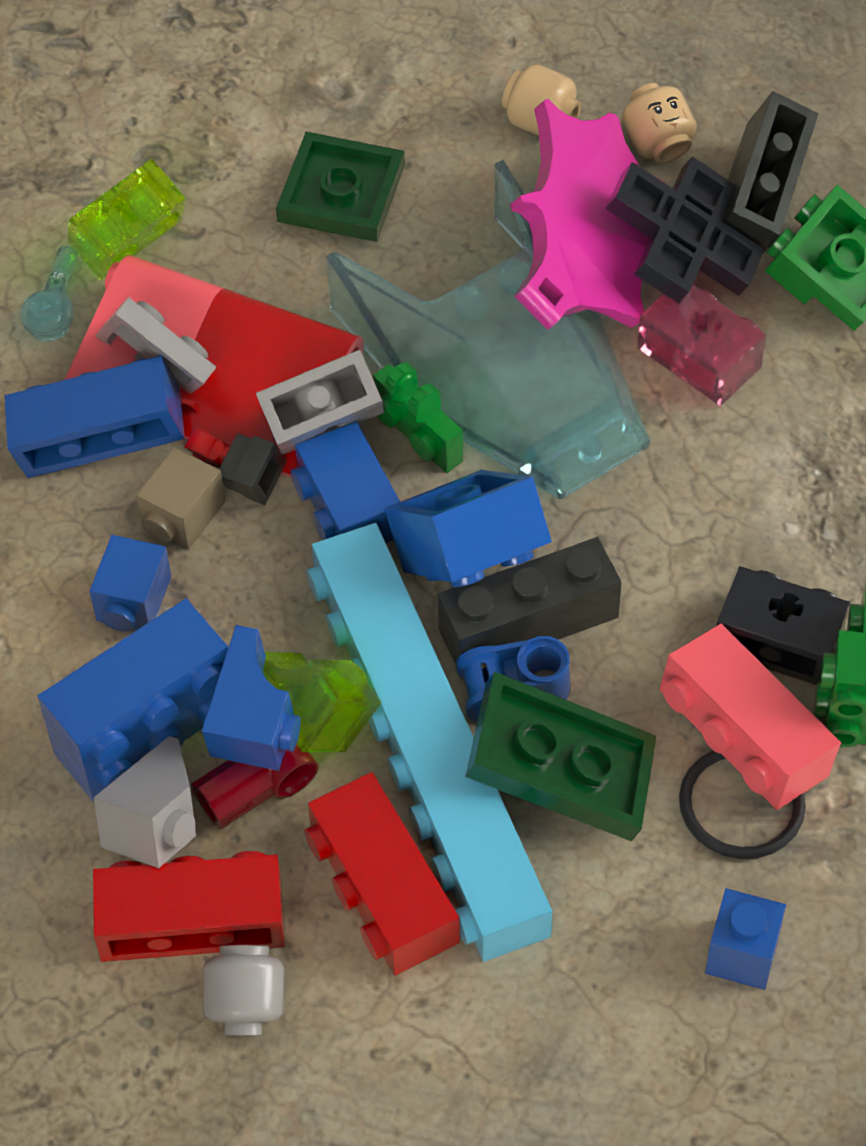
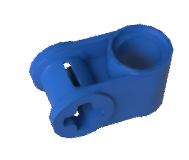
M537 636L529 640L498 646L476 647L464 652L456 660L457 673L465 679L469 697L465 704L466 715L474 722L478 720L485 682L489 680L494 671L567 700L571 692L569 652L562 642L549 636ZM484 663L487 667L481 668V664ZM539 670H551L555 672L553 675H550L548 677H539L533 675V673Z

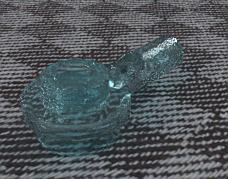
M61 246L58 249L45 289L29 296L21 306L20 318L24 328L39 340L53 341L61 338L68 332L73 321L74 309L70 299L65 296L78 258V252L72 247Z

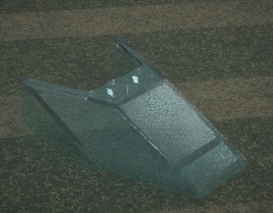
M503 159L495 163L494 219L522 248V251L433 301H423L334 251L326 256L330 309L350 333L363 338L364 349L381 369L387 364L395 368L396 365L406 361L417 370L418 388L428 382L433 384L441 394V411L463 430L464 442L519 475L533 476L537 486L561 500L650 446V439L598 312L587 309L561 317L553 327L547 330L514 297L528 276L533 262V239L529 222L522 215L511 209L510 204L525 193Z

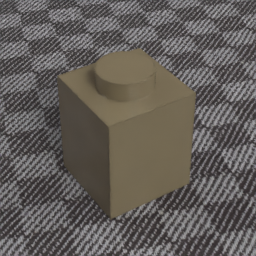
M173 447L136 495L144 529L161 542L168 543L172 541L188 550L225 503L221 470Z

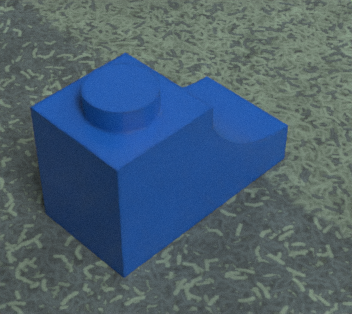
M236 625L202 728V734L210 757L279 771L285 750L292 752L296 747L301 719L300 716L294 715L289 692L276 689L263 674L266 655L259 629Z

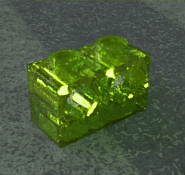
M150 159L69 219L67 242L101 281L106 278L108 270L114 262H120L127 255L135 256L181 222L186 197L156 162Z

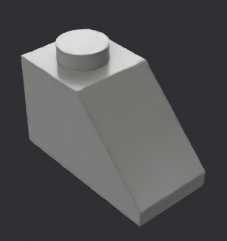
M167 737L94 797L101 848L160 868L196 837L190 785L179 739Z

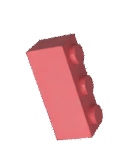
M722 624L669 654L659 689L669 706L674 711L682 713L702 733L708 746L713 751L722 754L742 774L748 787L753 792L762 795L776 810L829 777L841 742Z

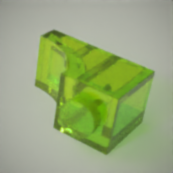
M265 651L266 657L263 668L265 678L276 689L289 692L294 715L300 716L301 725L297 745L301 751L346 752L382 703L367 682L365 672L351 660L310 659L307 661L302 653Z

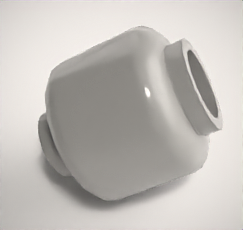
M219 946V956L208 959L203 968L204 1016L212 1022L224 1023V1035L231 1036L262 1035V1023L274 1022L281 1018L284 1012V964L276 957L269 956V946Z

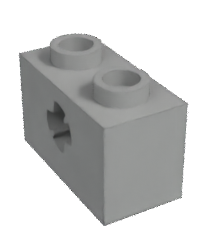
M361 350L256 393L282 455L294 451L295 445L355 421L361 423L384 413L382 399Z

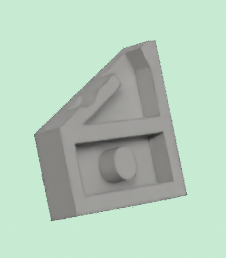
M128 297L109 317L95 336L108 345L113 342L116 336H119L138 351L134 356L135 360L149 359L162 355L179 387L192 394L205 383L216 368L215 365L207 360V351L192 338L187 336L180 338L163 325L165 319L154 307L143 301L136 303Z

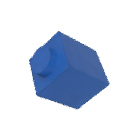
M111 534L89 591L96 621L103 622L114 630L130 631L132 629H140L157 617L172 577L166 546Z
M725 888L710 942L705 974L765 990L787 904Z

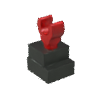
M193 428L184 446V449L193 452V457L221 470L222 482L226 488L238 492L264 506L287 463L274 443L255 435L251 439L237 433L230 447L214 436Z

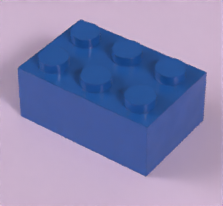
M187 598L37 695L54 754L93 802L94 797L167 737L179 739L181 747L186 739L203 728L228 646Z

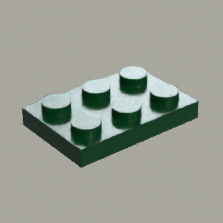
M494 671L485 684L465 777L632 842L642 829L656 735Z

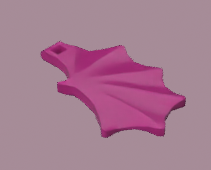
M545 99L534 109L539 130L541 155L536 186L533 192L520 195L510 204L512 211L522 215L529 222L533 239V262L528 276L514 297L547 330L553 327L561 317L587 309L605 314L632 328L646 317L641 300L642 279L634 275V272L650 238L605 208L621 174L631 162L637 165L638 163L625 143L620 120L616 114L608 113L597 120L583 121L565 114L549 99Z

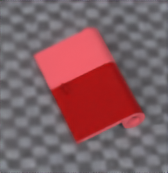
M127 255L120 262H114L108 270L105 279L106 291L65 380L78 377L86 372H98L135 361L134 356L138 351L119 336H116L113 342L108 345L95 335L128 297L136 303L143 301L154 307L164 317L165 322L163 325L178 337L187 336L198 342L207 351V360L216 366L205 383L192 394L180 388L184 437L188 439L193 428H196L214 436L231 447L237 433L251 439L255 435L274 443L279 450L256 393L355 351L361 350L363 354L364 341L361 336L141 258ZM295 450L282 455L287 463L281 474L291 477V470L297 468Z

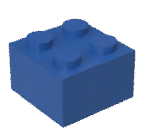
M480 470L384 508L403 572L424 576L427 581L441 580L450 582L452 587L466 586L480 581L485 577L483 570L499 563L503 567L524 563L534 557V549L552 542L533 476Z

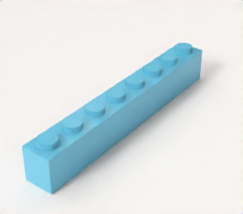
M377 523L313 543L314 567L306 569L310 588L317 602L326 599L331 611L330 614L326 615V621L334 644L337 648L346 645L351 660L346 661V667L355 692L357 694L366 692L372 707L366 709L375 739L377 742L387 740L393 756L388 757L387 760L393 781L399 791L408 788L415 805L409 807V813L415 832L420 841L430 839L437 856L431 858L434 875L443 891L452 890L459 906L455 911L459 916L460 936L465 945L474 942L482 961L485 962L550 938L553 911L498 790L465 777L474 737Z

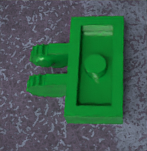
M406 361L396 365L395 368L387 364L372 375L384 409V413L377 415L378 418L390 428L395 426L409 439L412 448L423 460H432L445 473H449L463 462V430L441 411V394L433 384L428 382L418 388V377L416 376L418 373L414 367Z

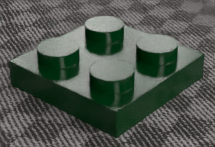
M306 131L276 207L277 222L377 242L405 166V151Z

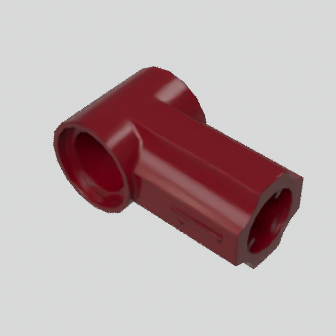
M298 739L296 747L292 752L285 750L279 771L227 760L191 783L193 794L201 805L203 812L213 825L223 829L274 795L277 798L284 799L300 792L315 778L318 773L319 764Z

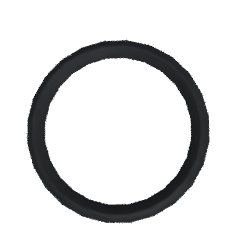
M713 750L700 757L688 769L682 780L679 792L680 812L686 827L699 842L708 849L723 856L737 859H757L777 852L797 835L805 815L804 793L793 800L792 817L787 827L776 838L767 843L757 846L740 847L726 844L706 832L697 821L692 809L691 795L693 786L699 775L707 767L726 758Z

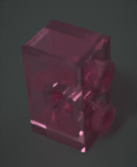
M692 285L690 292L679 304L663 294L640 315L637 348L717 405L722 406L762 367L766 334L761 332L750 319L738 316L719 303L709 291Z

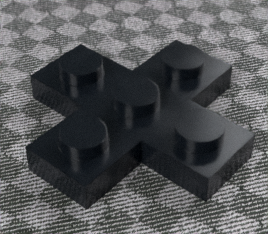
M693 156L681 168L673 188L634 162H631L621 174L605 209L650 238L634 275L678 304L690 292L699 270L739 296L750 285L764 248L721 221L736 185Z

